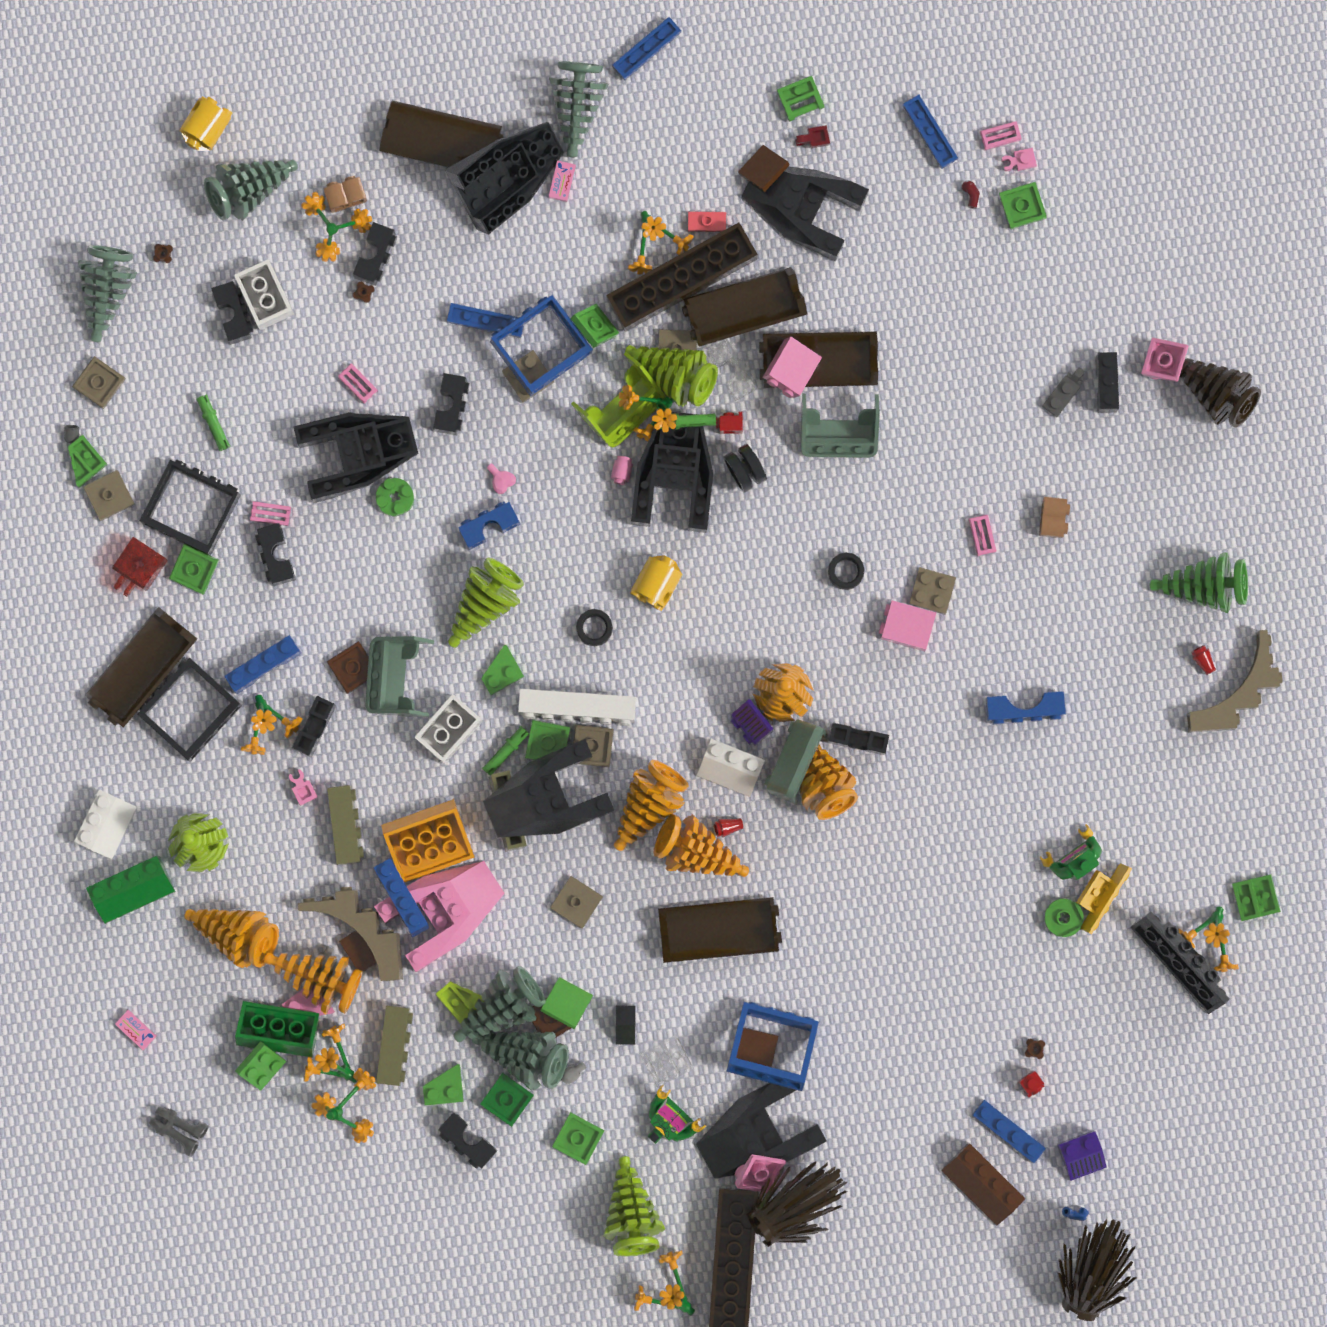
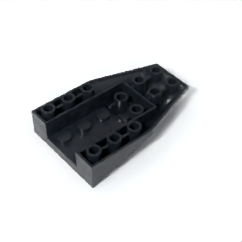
M545 122L496 140L445 169V172L476 230L489 235L531 201L564 152L549 122Z

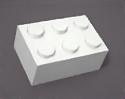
M269 259L234 275L260 330L295 315Z
M452 694L414 738L445 764L483 721Z

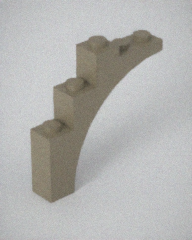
M1259 630L1257 632L1254 661L1240 687L1229 698L1218 705L1187 713L1188 733L1235 730L1237 725L1240 724L1239 713H1236V710L1258 708V704H1261V694L1257 693V690L1280 687V683L1283 681L1282 672H1279L1278 667L1271 668V665H1273V655L1269 653V646H1271L1272 641L1271 635L1268 634L1267 630Z
M352 887L340 888L341 891L335 892V900L334 896L322 897V901H315V898L303 899V903H298V911L326 913L341 919L353 927L364 938L373 952L379 969L380 981L403 980L400 934L394 933V929L382 930V934H380L379 913L373 911V908L361 909V913L359 912L357 890H352Z

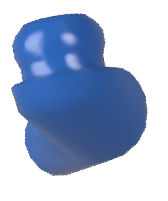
M1069 1207L1062 1209V1215L1073 1220L1084 1221L1089 1214V1211L1084 1207H1080L1078 1212Z

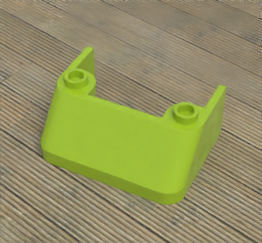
M625 352L624 356L632 366L626 371L624 380L627 385L632 387V392H635L639 397L663 399L665 397L664 393L656 385V382L644 366ZM619 394L602 410L596 406H589L586 410H583L574 401L571 403L582 419L610 447L620 445L636 427H639L657 409L654 402L638 401L633 402L629 410H624L623 407H619V401L622 400L619 398Z

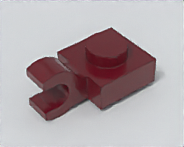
M827 125L808 128V134L798 135L795 139L796 146L810 143L811 149L830 145Z

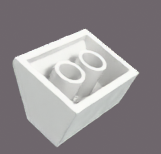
M711 738L697 776L751 797L765 760Z
M99 790L74 842L113 859L137 807Z

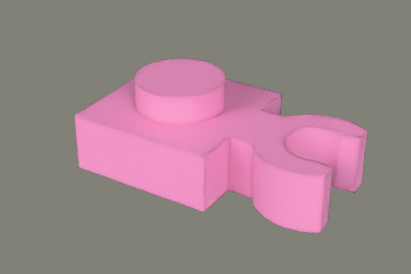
M1033 147L1014 151V157L1004 156L1001 159L1002 162H1010V166L1004 167V171H1010L1015 166H1017L1018 171L1037 166Z
M299 769L300 777L294 779L292 774H289V779L296 784L292 790L299 805L302 806L318 798L310 780L304 782V773Z

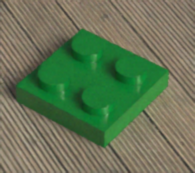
M502 1072L480 1105L512 1127L534 1094Z

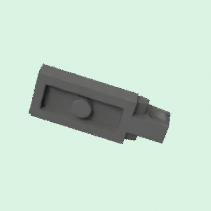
M1078 367L1073 375L1071 373L1065 375L1042 407L1055 417H1058L1080 389L1083 382L1079 379L1085 371Z

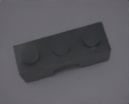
M375 222L372 223L366 240L368 244L375 246L378 252L372 259L359 257L353 272L355 279L376 286L377 281L381 282L384 274L382 268L384 264H388L391 254L389 250L391 246H395L397 241L394 229Z
M231 281L211 288L219 310L228 307L232 308L235 312L231 321L223 323L229 344L232 345L251 339V332L254 331L251 322H247L245 317L248 312L245 303L241 304L239 297L242 296L239 285L235 286L234 282Z
M1117 352L1097 353L1095 357L1096 376H1098L1097 411L1098 413H1117L1119 410Z
M443 373L440 393L441 395L451 397L453 399V406L447 411L436 410L433 426L434 432L457 436V432L461 431L463 420L460 419L461 412H465L466 401L463 400L464 395L468 394L470 386L466 377Z
M280 523L257 529L258 534L255 537L258 546H262L263 553H260L262 562L267 564L268 571H265L267 581L272 582L273 586L296 580L291 561L289 559L277 561L274 558V550L278 546L286 544Z
M316 696L309 711L307 722L304 728L300 730L292 746L294 750L312 758L336 708L334 703Z
M832 723L828 743L885 755L889 735Z
M453 1112L438 1129L441 1132L439 1136L447 1143L451 1141L455 1145L454 1149L461 1156L463 1154L467 1155L470 1158L468 1162L476 1169L480 1167L482 1169L498 1150L485 1138H482L476 1145L467 1144L463 1139V1132L469 1124L456 1112Z

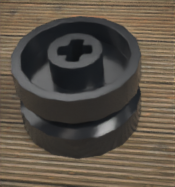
M747 443L738 448L740 459L733 452L723 456L732 477L743 493L752 489L753 484L749 476L757 484L767 480L761 462Z

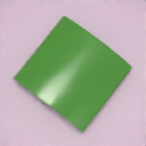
M1272 874L1232 884L1241 921L1281 912Z
M559 977L541 1012L575 1029L593 995Z

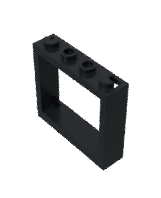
M176 459L174 462L170 460L139 521L152 529L211 556L241 495L237 492L238 488L230 484L224 486L220 484L221 480L214 476L208 478L203 475V471L195 467L191 470L182 461ZM175 470L231 496L208 545L152 519Z
M189 657L188 660L184 659L178 665L179 669L175 674L171 673L165 679L166 683L162 688L158 687L151 696L153 697L149 702L145 701L137 715L185 759L191 762L241 708L242 704ZM192 667L222 694L230 704L186 751L147 714L186 671Z

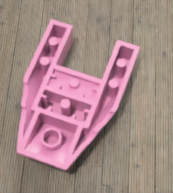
M484 861L426 875L407 886L416 904H420L438 932V935L405 955L415 972L422 970L464 943L505 894ZM390 897L374 906L384 923H388L399 916Z

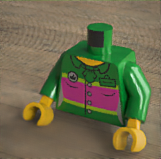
M1085 824L1087 827L1085 832H1081L1078 829V832L1086 841L1064 857L1054 862L1050 852H1046L1048 857L1046 859L1040 856L1043 866L1049 867L1062 880H1078L1099 865L1097 859L1100 857L1102 849L1087 824Z
M661 1085L650 1103L648 1116L651 1119L650 1123L655 1128L648 1137L655 1144L663 1136L669 1141L677 1142L689 1139L697 1132L702 1131L706 1125L703 1127L698 1125V1121L701 1118L695 1121L691 1119L668 1097L671 1090L669 1089L665 1093L662 1091L664 1085Z

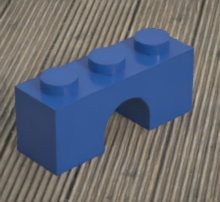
M500 502L494 506L496 509L490 512L485 510L478 514V518L474 520L470 518L460 523L461 526L458 528L469 550L486 542L483 529L489 523L498 524L503 533L521 525L510 502Z

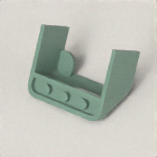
M802 393V454L807 457L870 458L875 456L878 451L879 394H875L874 409L862 410L858 415V420H820V412L818 410L806 408V394Z
M416 636L375 637L372 639L369 648L365 702L366 710L369 713L405 717H429L427 712L415 711L414 701L411 698L404 697L406 660L414 659L417 656L419 644H434V640Z
M799 719L790 723L788 739L772 775L768 774L764 783L767 786L766 790L768 793L795 805L798 803L796 795L822 737H827L824 728Z

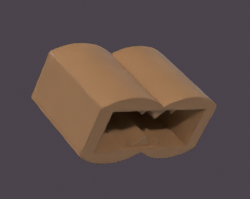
M350 176L345 178V181L342 183L331 182L326 185L327 187L323 188L331 213L367 202L360 177Z
M1043 498L1039 536L1063 538L1064 534H1067L1068 523H1065L1066 515L1069 516L1070 504H1067V499Z

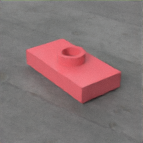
M688 212V232H722L726 230V212Z

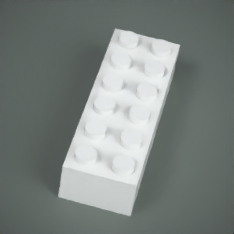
M520 689L518 712L522 715L523 719H535V716L542 717V720L547 721L561 718L563 722H573V719H580L581 723H592V720H597L600 724L604 725L619 722L620 726H631V723H635L636 697Z

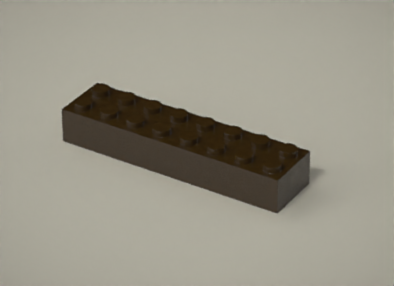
M740 222L607 294L606 298L623 330L627 332L678 304L683 299L698 293L756 261L758 254Z
M719 1188L709 1327H749L755 1231L748 1221L749 1216L746 1214L753 1210L758 1198V1191Z

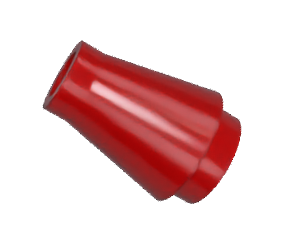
M1205 645L1191 652L1193 660L1206 675L1216 670L1209 648H1206Z
M741 818L718 819V821L714 822V830L717 837L721 836L723 838L743 829Z

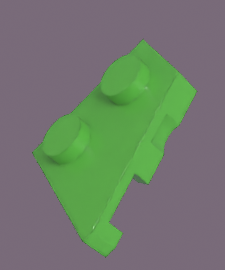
M81 435L68 446L76 485L79 488L108 465L84 435Z
M504 645L481 679L490 695H493L524 678V675L507 645Z
M460 1064L455 1065L423 1086L425 1105L464 1102Z

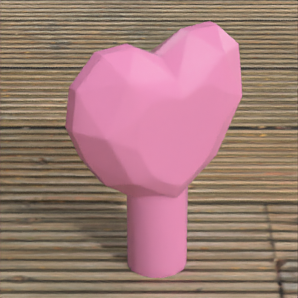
M492 463L487 467V470L493 475L494 491L498 494H504L508 487L516 483L514 474L507 471H498Z

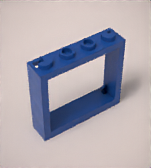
M553 295L548 298L547 296L541 298L537 302V306L534 308L528 307L522 312L523 315L520 318L514 317L507 323V327L502 330L499 328L491 334L493 337H491L490 343L530 397L592 354L593 348ZM550 307L581 349L530 384L499 342Z
M744 1002L726 1072L802 1091L819 1021L811 1017H800L792 1012L777 1011L773 1007L766 1008L758 1006V1004L753 1002ZM747 1015L810 1031L800 1075L736 1058Z

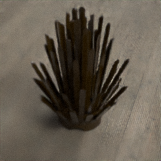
M815 1161L807 1168L805 1167L792 1181H788L771 1201L769 1200L789 1173L790 1167L785 1172L784 1166L782 1167L763 1198L771 1181L770 1177H768L761 1188L753 1210L746 1214L749 1216L748 1221L755 1233L765 1238L763 1243L767 1247L774 1243H808L806 1240L811 1238L803 1235L829 1230L821 1226L817 1227L818 1224L808 1225L807 1222L843 1207L841 1205L831 1206L822 1211H817L839 1200L841 1195L848 1192L843 1191L836 1195L838 1189L847 1184V1181L843 1182L842 1178L838 1179L840 1177V1169L835 1170L836 1167H833L825 1172L823 1169L828 1166L827 1162L816 1172L804 1177L797 1183L816 1165Z
M1107 1219L1099 1227L1098 1222H1096L1092 1238L1091 1232L1086 1236L1088 1227L1085 1225L1083 1236L1078 1241L1074 1278L1071 1248L1069 1249L1068 1259L1067 1247L1063 1243L1064 1268L1062 1260L1059 1259L1061 1273L1057 1272L1064 1295L1062 1307L1067 1313L1072 1311L1077 1314V1318L1080 1320L1095 1321V1318L1099 1317L1101 1312L1125 1300L1127 1297L1123 1296L1111 1299L1137 1278L1133 1277L1130 1280L1131 1276H1128L1121 1283L1118 1282L1132 1266L1133 1261H1130L1123 1269L1136 1246L1132 1247L1128 1254V1248H1125L1121 1254L1131 1234L1126 1236L1124 1233L1125 1229L1120 1231L1117 1239H1115L1121 1222H1116L1114 1219L1111 1220L1109 1227H1106Z

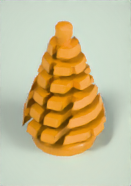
M788 663L771 664L781 671L764 668L759 673L765 680L756 678L753 686L760 691V696L753 694L757 707L764 712L762 715L771 721L773 719L779 722L795 721L790 715L797 714L802 717L808 711L803 706V703L811 707L814 699L804 687L805 685L814 691L810 679L803 673L804 669L796 664L794 666Z
M820 745L816 749L799 790L805 809L808 810L810 806L811 810H815L819 820H827L851 808L856 803L858 795L855 790L851 789L856 784V778L848 772L846 767L840 766L839 761L830 756L825 749L822 750Z
M652 759L647 765L650 773L643 769H637L634 772V780L631 781L629 787L631 792L627 793L626 801L628 803L623 808L625 815L620 818L621 825L624 827H618L617 834L620 837L614 843V847L618 851H623L627 843L632 844L638 840L636 836L643 837L647 833L646 830L653 829L657 825L656 823H662L666 820V816H671L676 812V809H680L685 804L683 797L677 793L687 790L689 787L688 782L668 765Z
M672 814L666 819L656 838L653 853L657 858H664L666 856L665 864L667 866L665 869L667 871H676L678 869L680 872L690 871L692 873H699L702 867V874H710L713 871V875H723L724 872L726 876H733L735 873L742 877L748 875L749 867L741 865L740 859L736 855L732 856V851L725 846L722 849L723 842L718 838L716 839L715 835L707 830L703 823L698 822L699 820L693 814L687 816L682 821L686 825L685 828L681 827V820L677 815Z
M188 909L184 914L186 920L194 922L193 927L197 931H201L202 936L208 938L211 944L215 943L216 948L222 954H225L230 961H234L233 964L241 968H247L251 964L258 968L265 966V955L268 952L274 954L278 944L279 929L277 925L269 923L268 918L264 917L266 914L260 911H219L216 909L208 911L207 909H200L196 912Z
M269 952L265 955L264 963L275 966L274 971L278 975H280L282 970H285L283 979L288 983L293 974L296 975L293 988L297 991L300 989L304 979H306L302 993L305 998L308 999L312 993V988L316 984L313 992L314 997L311 1000V1003L316 1007L323 997V992L326 990L324 995L325 1001L321 1005V1012L325 1015L335 1000L334 996L337 993H341L342 997L338 1009L346 1014L355 996L363 972L355 969L348 982H342L346 973L344 970L348 967L349 957H342L334 970L333 966L337 961V957L330 956L324 965V970L320 973L325 956L318 955L314 960L313 966L309 969L312 955H305L300 965H298L300 954H293L290 961L287 960V953H281L279 957Z

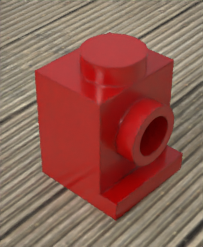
M730 412L723 413V416L716 417V429H720V434H743L742 412H738V415Z
M1031 1071L1017 1081L1028 1098L1037 1094L1045 1087L1043 1085L1044 1082L1036 1071Z

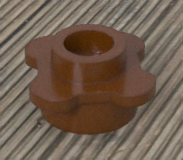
M156 244L154 246L155 255L153 260L155 262L164 261L165 263H170L172 261L171 252L173 247L171 245Z
M360 281L357 283V289L353 293L354 299L364 301V303H369L375 289L372 285L368 286Z
M1031 1038L1026 1041L1027 1050L1025 1051V1056L1042 1059L1044 1057L1043 1047L1045 1042L1043 1040L1034 1041Z

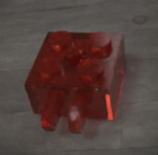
M132 537L112 567L114 571L121 575L115 583L114 589L119 590L124 581L128 579L131 582L124 590L123 595L126 597L130 595L136 585L147 591L168 560L135 537ZM142 560L143 566L136 568V563Z

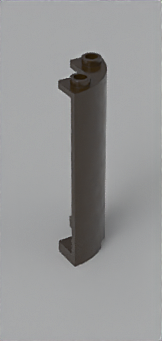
M392 100L386 116L387 120L385 128H383L379 151L450 167L496 140L504 138V134H501L502 126Z
M792 267L683 299L684 306H682L683 315L688 317L692 329L690 330L692 341H696L699 347L808 314L805 299L799 290L796 273Z
M877 331L763 334V342H759V353H763V369H760V380H764V388H775L770 386L763 376L784 339L793 337L822 357L805 387L878 385Z
M158 607L85 694L89 699L87 703L96 710L98 707L109 716L107 720L113 725L119 724L124 728L196 642L197 638Z
M774 897L658 908L663 963L778 952L779 943H782L781 932H777L776 916H779V907L774 905Z

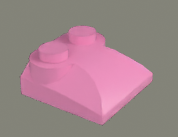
M1152 337L1141 374L1155 380L1163 379L1178 382L1189 346Z
M752 1154L745 1165H741L735 1171V1185L740 1189L760 1192L762 1186L770 1177L771 1181L765 1192L767 1193L782 1167L786 1164V1161Z

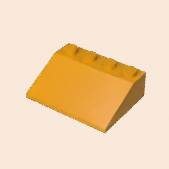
M454 799L381 825L390 854L404 883L475 858Z

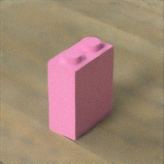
M793 337L786 338L763 378L767 380L770 386L781 389L785 396L789 398L798 397L801 395L822 357Z
M893 600L890 605L886 604L884 615L887 616L886 622L881 623L879 634H882L881 639L926 651L936 612Z

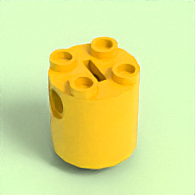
M201 96L179 131L182 133L185 143L195 150H212L231 120L233 113L224 107L222 109L218 107L214 99Z
M665 555L649 556L631 588L630 594L641 602L649 603L655 609L662 611L683 574L677 563Z

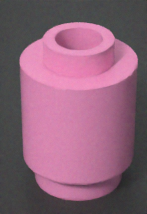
M617 456V460H614L611 479L614 480L615 484L625 485V482L630 481L633 467L632 459L625 456Z

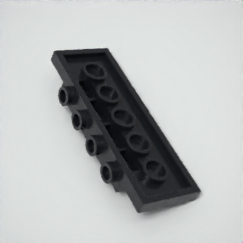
M1149 912L1130 927L1208 1014L1230 1000L1226 992L1217 985L1221 981L1218 972L1212 969L1205 962V958L1194 950L1191 942L1184 939L1176 926L1172 925L1169 921L1163 925L1156 915Z

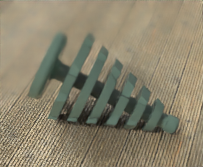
M558 61L559 69L574 72V79L549 77V81L553 85L573 87V90L570 91L552 89L553 96L572 98V102L555 101L556 108L571 110V113H557L558 119L570 121V125H560V128L563 132H569V137L563 136V141L568 143L567 156L575 158L578 156V145H582L584 142V138H579V133L587 134L589 130L588 127L580 126V122L592 123L594 117L589 115H581V111L597 112L599 105L582 103V100L601 101L604 94L583 92V88L606 90L609 84L585 80L586 73H601L603 65Z
M293 159L287 161V163H284L282 160L274 161V164L272 161H264L262 165L259 162H252V168L249 166L250 163H240L239 165L235 163L228 164V166L226 164H218L215 171L216 178L211 176L204 179V190L209 204L221 220L228 219L231 215V208L234 207L235 211L232 214L237 219L243 221L248 216V213H252L256 206L264 201L265 196L269 197L272 194L273 187L277 189L281 185V181L284 182L289 178V172L298 169L297 162Z
M89 245L87 252L94 257L103 259V262L79 260L78 267L86 271L79 273L81 281L89 283L81 285L82 292L96 296V298L85 296L84 303L96 307V309L86 308L85 310L87 316L94 317V320L87 321L88 327L93 328L90 340L98 343L102 341V330L106 331L110 324L104 323V320H113L116 315L110 311L106 312V309L118 310L121 305L119 302L109 300L108 298L115 300L124 299L127 292L123 293L119 289H129L132 282L127 281V279H134L137 272L130 270L131 268L114 264L115 261H131L133 253L113 247Z
M518 966L513 970L514 978L509 981L510 974L504 970H499L495 975L496 979L489 983V989H485L482 993V1000L484 1002L480 999L477 1000L475 1003L477 1011L472 1008L468 1013L469 1020L464 1018L461 1022L462 1029L457 1030L453 1034L455 1040L462 1042L467 1036L471 1039L477 1038L478 1032L483 1036L490 1034V1030L494 1032L501 1031V1024L504 1026V1029L513 1027V1024L518 1026L525 1023V1021H535L537 1017L535 1016L532 1004L536 1007H541L546 1001L542 990L530 973L523 967Z
M490 1032V1034L485 1036L478 1033V1037L472 1039V1043L481 1045L484 1053L490 1054V1057L494 1061H498L499 1065L504 1069L507 1067L508 1072L525 1084L531 1091L542 1086L538 1078L542 1080L545 1087L549 1089L555 1088L564 1075L569 1058L567 1045L561 1043L556 1045V1035L554 1032H521V1037L518 1032H511V1034L498 1032L497 1035L494 1032Z

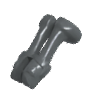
M158 1107L155 1113L163 1119H167L168 1122L164 1124L162 1121L152 1117L149 1124L159 1135H168L177 1140L184 1147L185 1154L192 1157L199 1146V1142L181 1134L173 1126L201 1140L207 1133L209 1125L206 1123L199 1125L189 1124L179 1118L175 1110Z

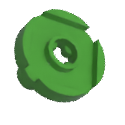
M389 478L378 487L376 502L383 513L388 516L397 517L407 513L412 508L414 493L406 481L399 478ZM397 492L400 500L392 502L390 495Z
M1062 898L1053 901L1045 911L1044 921L1047 929L1055 936L1069 937L1080 930L1084 916L1081 907L1076 902ZM1063 912L1064 915H1069L1067 923L1059 921L1060 913Z

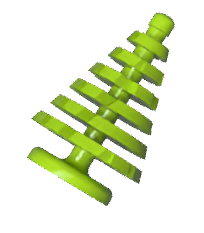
M628 345L625 349V352L644 366L659 389H662L679 407L685 406L687 401L691 402L694 406H701L714 389L718 368L713 363H707V356L704 351L680 350L678 348L670 350V348L666 347L661 349L650 347L649 349L647 346H640V348L636 349L632 345Z
M490 557L486 558L483 563L486 571L478 567H470L468 573L470 578L466 579V589L462 593L463 601H460L458 606L460 612H456L455 616L458 624L453 623L451 630L454 634L448 640V644L451 647H458L461 640L471 638L470 633L477 634L480 632V626L487 627L490 625V619L492 621L497 620L501 616L500 613L505 614L510 611V607L520 604V599L516 597L517 595L511 589L519 590L524 586V583L513 570L500 561Z
M193 813L189 816L186 814L177 820L178 823L173 826L168 841L174 837L176 838L172 841L168 850L171 857L176 855L173 861L180 868L189 863L191 866L186 871L203 872L206 869L211 871L219 866L218 862L224 858L229 845H223V840L229 836L226 828L218 829L223 823L217 817L201 821L210 814Z
M628 1156L619 1158L621 1169L616 1171L615 1178L620 1180L615 1181L613 1185V1190L618 1192H614L611 1195L610 1202H615L609 1206V1216L606 1220L607 1227L603 1235L605 1239L613 1241L615 1236H617L618 1242L613 1245V1253L624 1257L644 1255L659 1249V1241L652 1236L658 1235L665 1230L662 1221H659L657 1211L653 1209L652 1201L645 1200L649 1195L646 1190H643L641 1179L634 1178L638 1176L635 1168L630 1167L631 1162Z

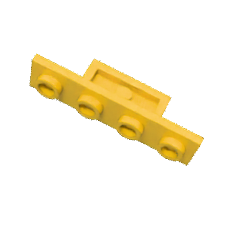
M1120 863L1111 878L1098 870L1094 872L1076 902L1089 911L1080 928L1081 930L1092 934L1097 929L1103 915L1107 913L1111 902L1118 895L1122 884L1128 879L1132 868Z

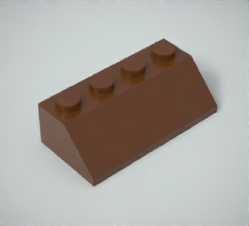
M967 1143L941 1170L996 1226L1012 1214L1026 1199L970 1143Z

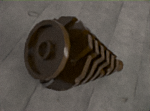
M1186 358L1182 366L1180 378H1184V383L1191 387V392L1194 396H1198L1197 400L1202 406L1204 405V409L1208 415H1211L1212 421L1219 425L1229 418L1231 426L1237 428L1242 425L1257 406L1261 396V389L1255 386L1250 387L1252 375L1247 372L1240 373L1239 370L1235 369L1229 370L1224 366L1217 367L1212 363L1205 366L1206 363L1196 361L1194 363L1193 359Z

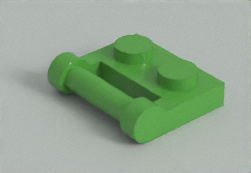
M812 76L777 89L789 122L795 120V117L815 109L825 108ZM814 97L815 102L793 111L791 110L790 106Z

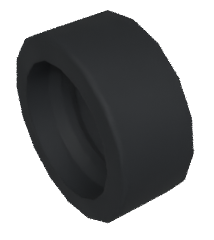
M845 552L838 554L829 564V580L839 589L849 590L855 588L864 577L865 569L863 562L853 553ZM843 560H850L857 566V576L851 582H842L836 577L835 567Z
M591 609L585 611L578 618L576 625L579 638L590 646L602 645L612 635L611 619L602 610ZM594 616L601 618L606 625L605 633L597 639L589 638L583 630L584 622Z

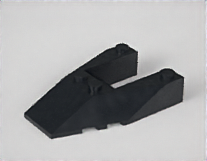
M788 166L765 192L748 182L741 197L760 213L769 224L774 226L784 238L836 262L845 240L812 225L825 196L860 211L868 196L869 189L819 170Z
M348 412L293 426L299 448L332 440L337 442L344 472L307 481L313 503L329 500L367 487L419 454L410 417Z
M671 412V414H679V416H680V415H697V414H690V413ZM703 426L681 427L680 429L669 428L668 432L654 428L637 464L631 525L650 527L654 488H668L692 491L688 531L707 533L713 469Z
M586 739L529 762L483 801L497 838L560 834L614 811L608 793L569 808L555 774L592 758Z
M772 1083L763 1085L739 1098L696 1143L714 1179L735 1175L737 1168L745 1165L752 1154L782 1159L788 1162L827 1142L818 1124L805 1129L785 1141H782L765 1107L797 1090Z

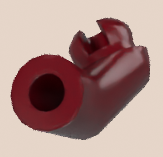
M965 181L962 184V190L970 196L968 207L977 209L980 192L974 182Z

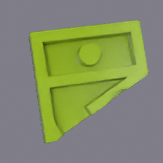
M451 981L435 994L459 1024H461L464 1018H468V1013L472 1008L477 1010L475 1003L478 999L484 1002L481 995Z

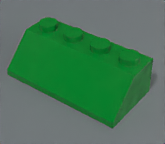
M154 856L86 888L94 907L105 924L176 892L160 856Z
M243 1001L235 1034L236 1045L255 1048L261 1041L275 1052L313 1058L320 1014Z

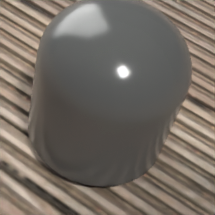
M66 425L64 427V440L72 444L79 438V427L77 425Z

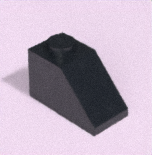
M616 1005V1045H635L636 1006Z

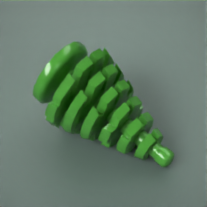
M1226 552L1219 555L1218 561L1214 556L1208 558L1206 566L1204 561L1198 562L1195 571L1193 570V565L1186 566L1184 579L1182 570L1179 569L1174 571L1173 579H1171L1168 573L1163 575L1162 580L1153 579L1150 581V589L1152 591L1163 590L1165 595L1171 596V592L1174 590L1175 597L1182 599L1185 593L1186 600L1193 603L1196 596L1198 605L1206 607L1208 602L1209 607L1215 610L1220 605V610L1225 613L1229 612L1232 603V588H1234L1236 602L1239 605H1246L1248 573L1245 559H1238L1235 562L1234 576L1232 577L1230 559Z

